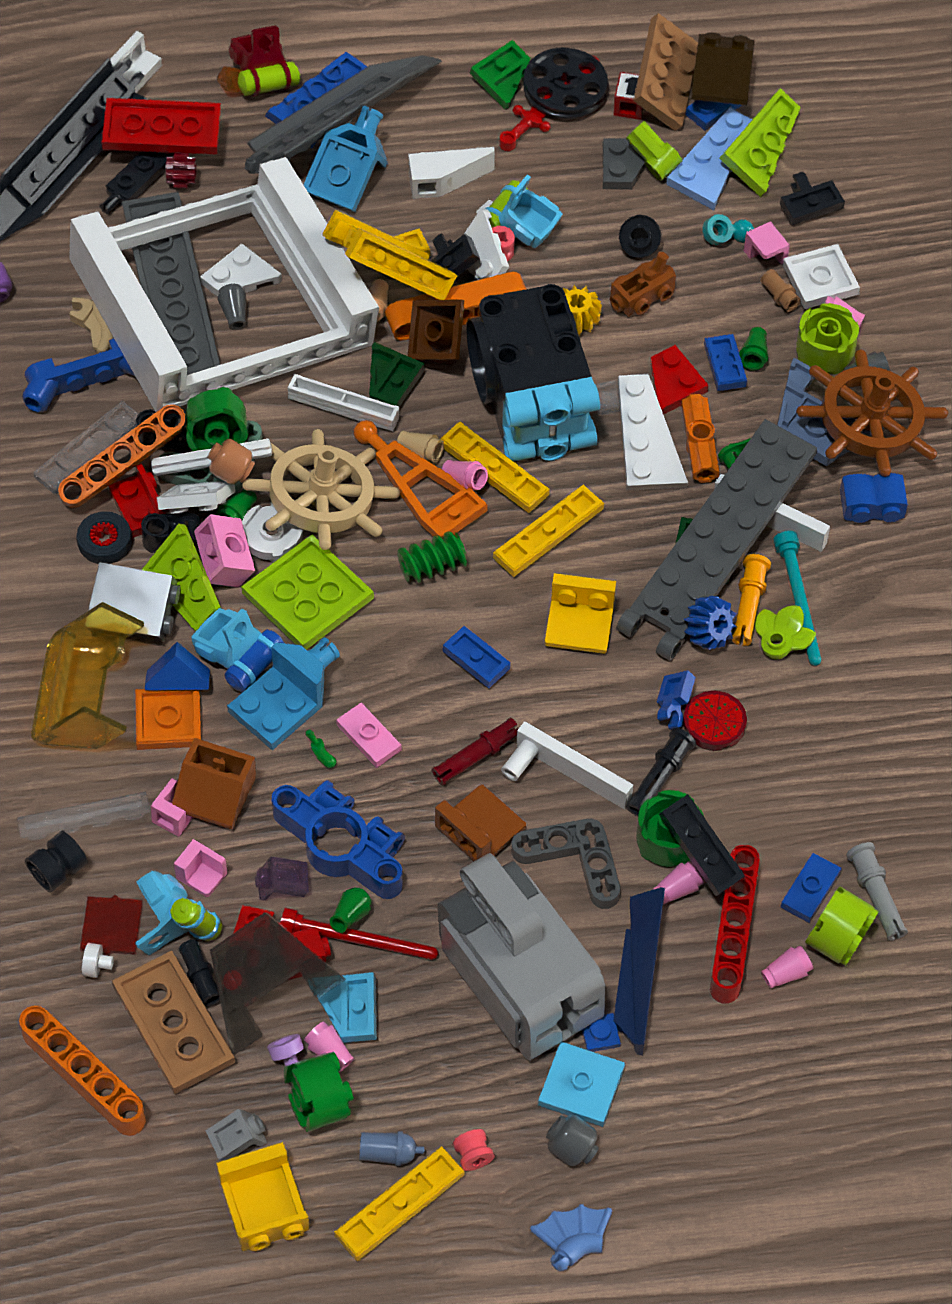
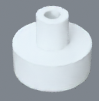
M87 943L82 961V975L97 978L101 968L112 970L114 957L103 955V946L101 944Z

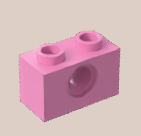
M210 514L194 530L203 567L211 584L240 587L255 572L254 562L240 518Z

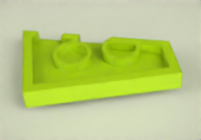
M179 523L142 570L172 575L178 582L177 586H180V597L178 603L173 604V606L189 625L197 631L221 607L186 525Z

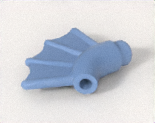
M580 1204L571 1211H552L547 1220L540 1224L532 1225L530 1230L555 1251V1254L550 1259L552 1266L558 1271H565L568 1266L574 1265L586 1254L602 1253L603 1234L612 1209L608 1207L595 1210Z

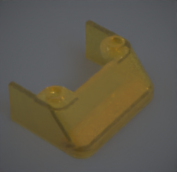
M101 602L54 633L48 643L31 732V737L34 741L48 746L98 749L126 732V725L100 714L107 669L121 662L125 655V639L142 629L144 626L143 621Z

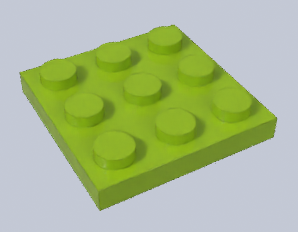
M313 534L241 586L242 594L292 642L296 645H301L306 650L374 599V591L329 549L322 550L319 547V540Z

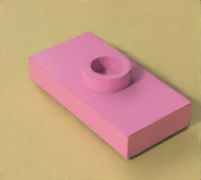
M362 702L336 720L339 729L376 768L402 751V745Z

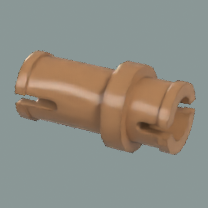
M774 269L768 270L763 274L760 282L774 296L773 300L777 305L783 306L787 312L793 311L799 306L801 299L796 295V290L792 285L786 284Z

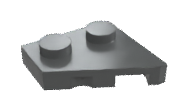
M603 138V189L631 190L637 182L638 175L646 168L645 160L625 138Z

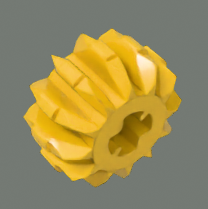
M575 285L571 290L563 288L575 319L578 335L581 334L582 330L591 332L593 325H598L602 311V304L598 300L596 292L588 293L587 286L582 290L577 289Z

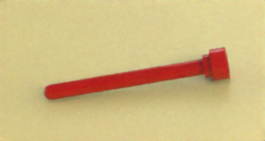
M284 908L280 922L279 934L286 935L317 926L320 936L429 960H434L438 956V950L433 946L350 928L340 933L335 931L330 924L305 919L304 915L298 914V910Z

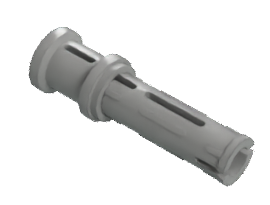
M872 842L861 843L851 848L846 853L849 861H853L858 873L857 881L859 885L866 887L875 909L879 911L878 916L887 934V939L894 941L895 934L900 939L908 931L884 881L886 871L884 867L879 866L874 854V844Z

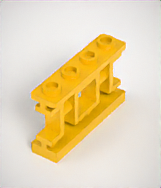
M338 210L333 212L322 233L326 239L346 247L345 255L439 300H445L457 277L454 272L429 261L430 255L425 251Z

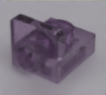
M271 856L257 870L255 876V885L259 888V899L267 900L272 893L304 897L309 892L307 862Z

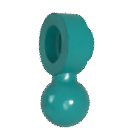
M716 214L704 222L702 232L704 238L712 245H721L731 237L743 243L745 242L746 232L753 230L754 227L748 220L741 219L732 224L725 215ZM713 227L718 230V235L713 232Z

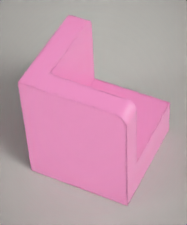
M770 221L746 232L744 252L750 259L757 255H761L763 259L775 256L782 265L784 258L788 257L790 245Z
M172 778L152 803L151 818L154 824L180 837L194 817L186 815L184 810L172 804L178 782Z
M194 839L174 862L176 879L205 897H209L227 875L226 859Z

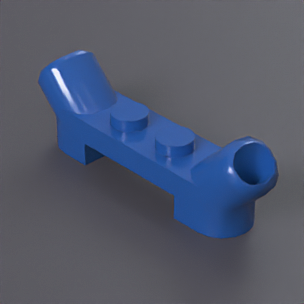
M115 339L109 340L110 350L56 367L52 358L32 364L25 371L24 376L28 386L24 390L22 398L26 407L30 410L44 412L56 395L76 391L98 382H106L111 378L127 373L135 375Z

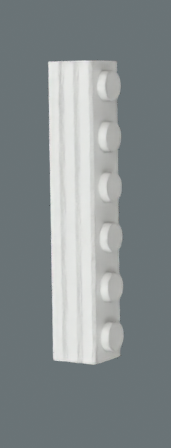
M294 374L288 386L289 399L358 421L369 420L377 427L392 432L399 420L398 406Z

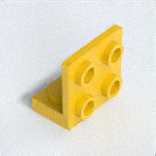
M554 573L545 645L602 654L607 653L616 581Z

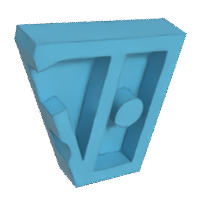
M374 972L310 979L312 989L343 1043L377 1040L376 977Z

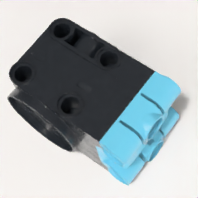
M547 284L541 287L484 297L479 304V316L467 319V346L477 392L483 404L491 403L503 441L505 456L513 462L534 458L536 455L537 457L541 456L543 460L554 461L563 457L568 449L575 450L597 445L596 428L589 412L600 410L599 393L596 384L593 382L576 329L575 319L564 290L558 285Z

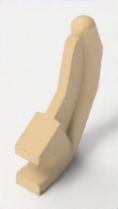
M72 298L73 309H79L80 311H70L71 322L82 328L85 327L91 332L93 349L97 353L107 351L110 347L109 340L113 339V335L95 303L86 298Z

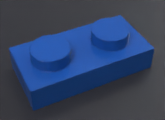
M697 100L686 107V116L706 131L729 108L736 110L742 105Z
M465 626L443 644V652L487 688H490L510 670L511 662Z

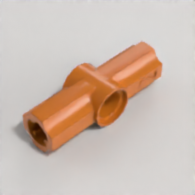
M690 394L689 397L682 399L681 402L687 438L686 450L690 457L693 479L698 480L700 483H709L719 477V466L714 441L715 428L711 423L708 398L701 396V394Z

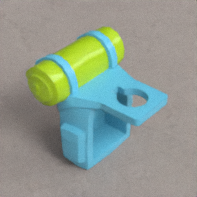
M527 174L521 182L512 180L503 187L501 193L486 210L492 216L489 219L491 228L506 226L514 232L515 237L528 246L537 248L549 236L563 213L546 197H539L528 190L527 185L531 176Z
M151 871L136 882L160 921L156 928L135 943L146 954H153L171 940L187 932L197 939L208 942L215 940L220 935L222 922L217 914L206 910L200 901L196 902L186 899L188 894L185 888L174 876ZM162 936L157 942L148 944L155 937Z

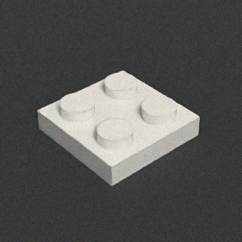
M838 244L786 257L783 260V267L797 295L800 297L804 309L824 304L828 296L832 298L837 296L840 299L859 295L860 286Z
M225 481L175 485L157 497L158 509H169L170 513H182L188 511V507L198 506L199 511L213 510L218 508V504L226 502V498L236 492L235 484L230 485Z

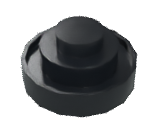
M638 214L628 218L619 230L621 247L627 254L633 257L643 258L649 256L658 249L661 243L662 232L660 226L653 218L647 215Z

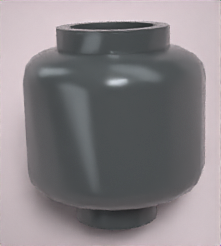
M575 1114L567 1117L561 1115L546 1134V1138L549 1140L548 1150L568 1166H576L582 1161L588 1164L599 1149L595 1145L597 1131Z

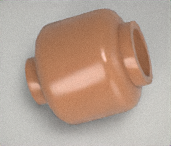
M233 439L225 440L222 445L216 442L207 456L211 460L209 465L210 472L230 485H234L238 481L243 483L255 464L252 461V452Z

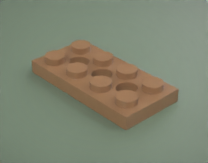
M658 13L650 21L633 101L676 131L683 126L696 62L698 42Z
M172 951L112 980L114 990L174 1094L235 1064V1057ZM155 989H163L167 992L166 997L161 1001H153L148 996ZM176 1015L181 1017L183 1021L178 1027L169 1028L164 1025L165 1019ZM192 1042L198 1046V1050L192 1055H184L179 1051L180 1047L184 1043Z

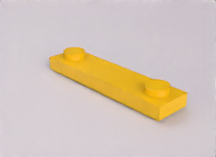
M458 422L440 438L443 440L444 449L459 461L480 462L487 469V482L526 512L530 513L549 496L550 489L462 422Z
M583 484L493 552V559L510 575L515 577L604 509V502Z
M441 1146L334 1232L335 1237L352 1257L359 1261L464 1176V1170Z

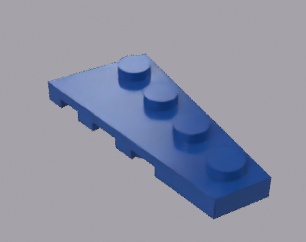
M345 52L322 69L313 79L310 78L297 91L286 96L280 104L269 109L265 117L277 124L368 66Z

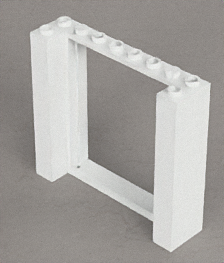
M286 157L260 164L257 185L238 189L223 195H216L212 198L189 203L168 211H161L158 214L134 219L124 224L108 228L98 211L71 219L69 259L155 412L167 405L174 404L179 407L186 405L190 398L207 390H214L220 387H227L231 390L372 346L374 342L379 306L350 259L345 255L342 246L326 239L322 235L327 222ZM252 212L324 332L187 375L186 363L121 251Z

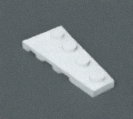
M649 374L618 376L627 491L687 488L688 481Z

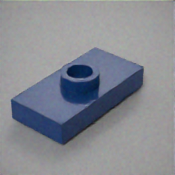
M734 334L704 338V347L717 391L747 387V378Z
M812 853L782 900L780 908L810 923L839 877L842 868Z

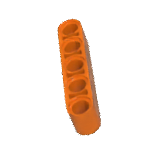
M508 272L451 287L445 300H464L462 325H465L468 318L479 316V304L484 297L525 290L526 287L518 272ZM423 294L390 304L385 309V315L394 338L401 341L409 339L413 300L439 299Z
M174 404L164 406L66 477L58 488L62 503L70 508L82 506L107 488L108 485H111L133 469L135 465L140 464L181 434L186 426L183 409ZM174 413L180 417L181 421L176 427H168L163 422L164 417ZM145 431H150L155 434L156 440L151 445H143L139 442V436ZM120 449H125L131 453V458L128 462L121 464L115 461V453ZM93 468H103L106 471V477L99 482L91 480L89 474ZM71 485L80 487L82 491L81 495L75 500L67 499L64 496L65 489Z
M36 1005L24 1009L20 1014L19 1023L26 1044L116 1130L127 1136L136 1135L141 1132L145 1127L146 1119L140 1098L46 1009ZM33 1024H43L38 1030L29 1029ZM57 1045L67 1046L60 1052L52 1051ZM80 1067L90 1068L86 1073H75L76 1069ZM103 1089L113 1090L108 1096L98 1095ZM126 1111H135L137 1113L132 1118L126 1119L121 1117Z

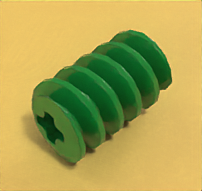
M449 531L445 532L443 539L436 535L432 538V543L424 539L421 541L420 547L413 543L409 546V552L404 547L399 548L397 552L399 565L407 582H409V577L412 576L417 583H421V573L423 572L428 579H432V569L434 568L440 575H444V565L446 564L451 571H455V561L457 560L463 567H467L465 548L456 532L455 534Z

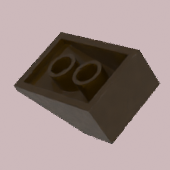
M715 32L699 34L691 99L747 105L755 40L743 35L724 37Z

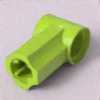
M645 121L625 138L645 160L648 170L660 181L683 162L679 153L669 143H664Z

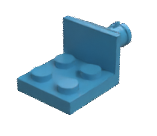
M362 106L360 116L355 125L347 123L326 131L303 184L310 195L350 211H356L375 165L386 168L388 164L381 141L375 135L380 120L383 118L381 112L373 108L369 110V107Z
M324 637L308 651L301 645L273 644L271 646L273 667L227 705L228 713L273 751L323 707L324 670L331 662L340 657L337 647L332 642L326 646L329 643V639Z

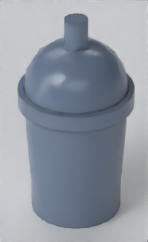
M398 1131V1133L361 1132L359 1160L401 1166L411 1162L414 1159L415 1153L424 1154L425 1147L416 1146L414 1139L410 1135L404 1134L403 1131Z

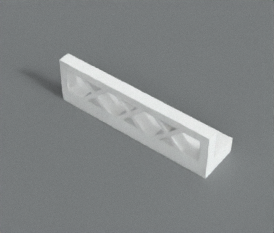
M138 31L110 59L113 70L127 58L133 62L131 67L122 75L127 81L136 72L141 71L145 75L134 88L136 93L162 66L161 57L145 50L144 34Z

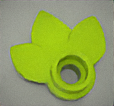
M787 606L781 609L777 615L767 609L759 612L755 622V629L762 638L761 648L763 652L771 659H782L791 650H803L810 646L815 639L816 632L803 627L804 614L800 606ZM781 641L779 644H773L772 642Z

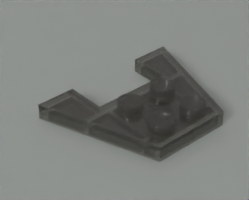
M265 912L210 949L229 1047L232 1054L235 1055L263 1036L247 1007L289 978L301 972L312 993L317 998H320L346 980L277 920Z

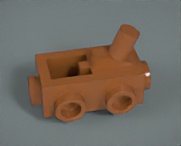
M659 252L655 259L644 262L634 271L615 279L611 283L610 304L613 309L618 313L623 311L628 317L634 313L642 315L648 311L651 303L659 299L661 302L668 300L674 293L676 280L673 268L670 265H666L669 256L664 252Z

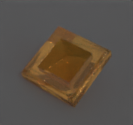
M224 66L217 76V81L226 91L243 94L238 87L237 81L239 73L243 70Z

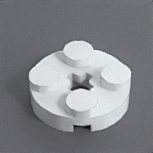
M271 502V506L261 508L260 504L250 509L245 514L242 525L247 537L250 553L258 558L270 560L274 563L302 542L303 531L287 521L277 529V534L268 535L265 531L267 529L266 522L278 513Z

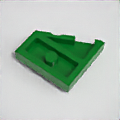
M511 40L472 66L470 75L506 110L509 108L524 77L526 66L531 58Z

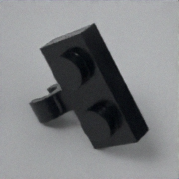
M804 172L793 175L795 183L791 184V188L794 193L782 196L780 199V206L791 225L843 209L845 200L833 180L811 186Z
M442 233L432 240L438 255L431 262L454 272L457 277L480 259L472 238L467 234H463L455 242L451 239L446 241Z

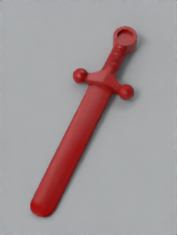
M589 67L579 69L586 74H590L593 71ZM547 93L542 99H548L551 95ZM515 105L513 113L521 116L522 120L511 131H504L500 134L499 147L504 151H512L516 147V141L529 128L539 127L542 132H548L551 128L550 123L541 120L546 114L537 110L534 106L527 111L521 105Z

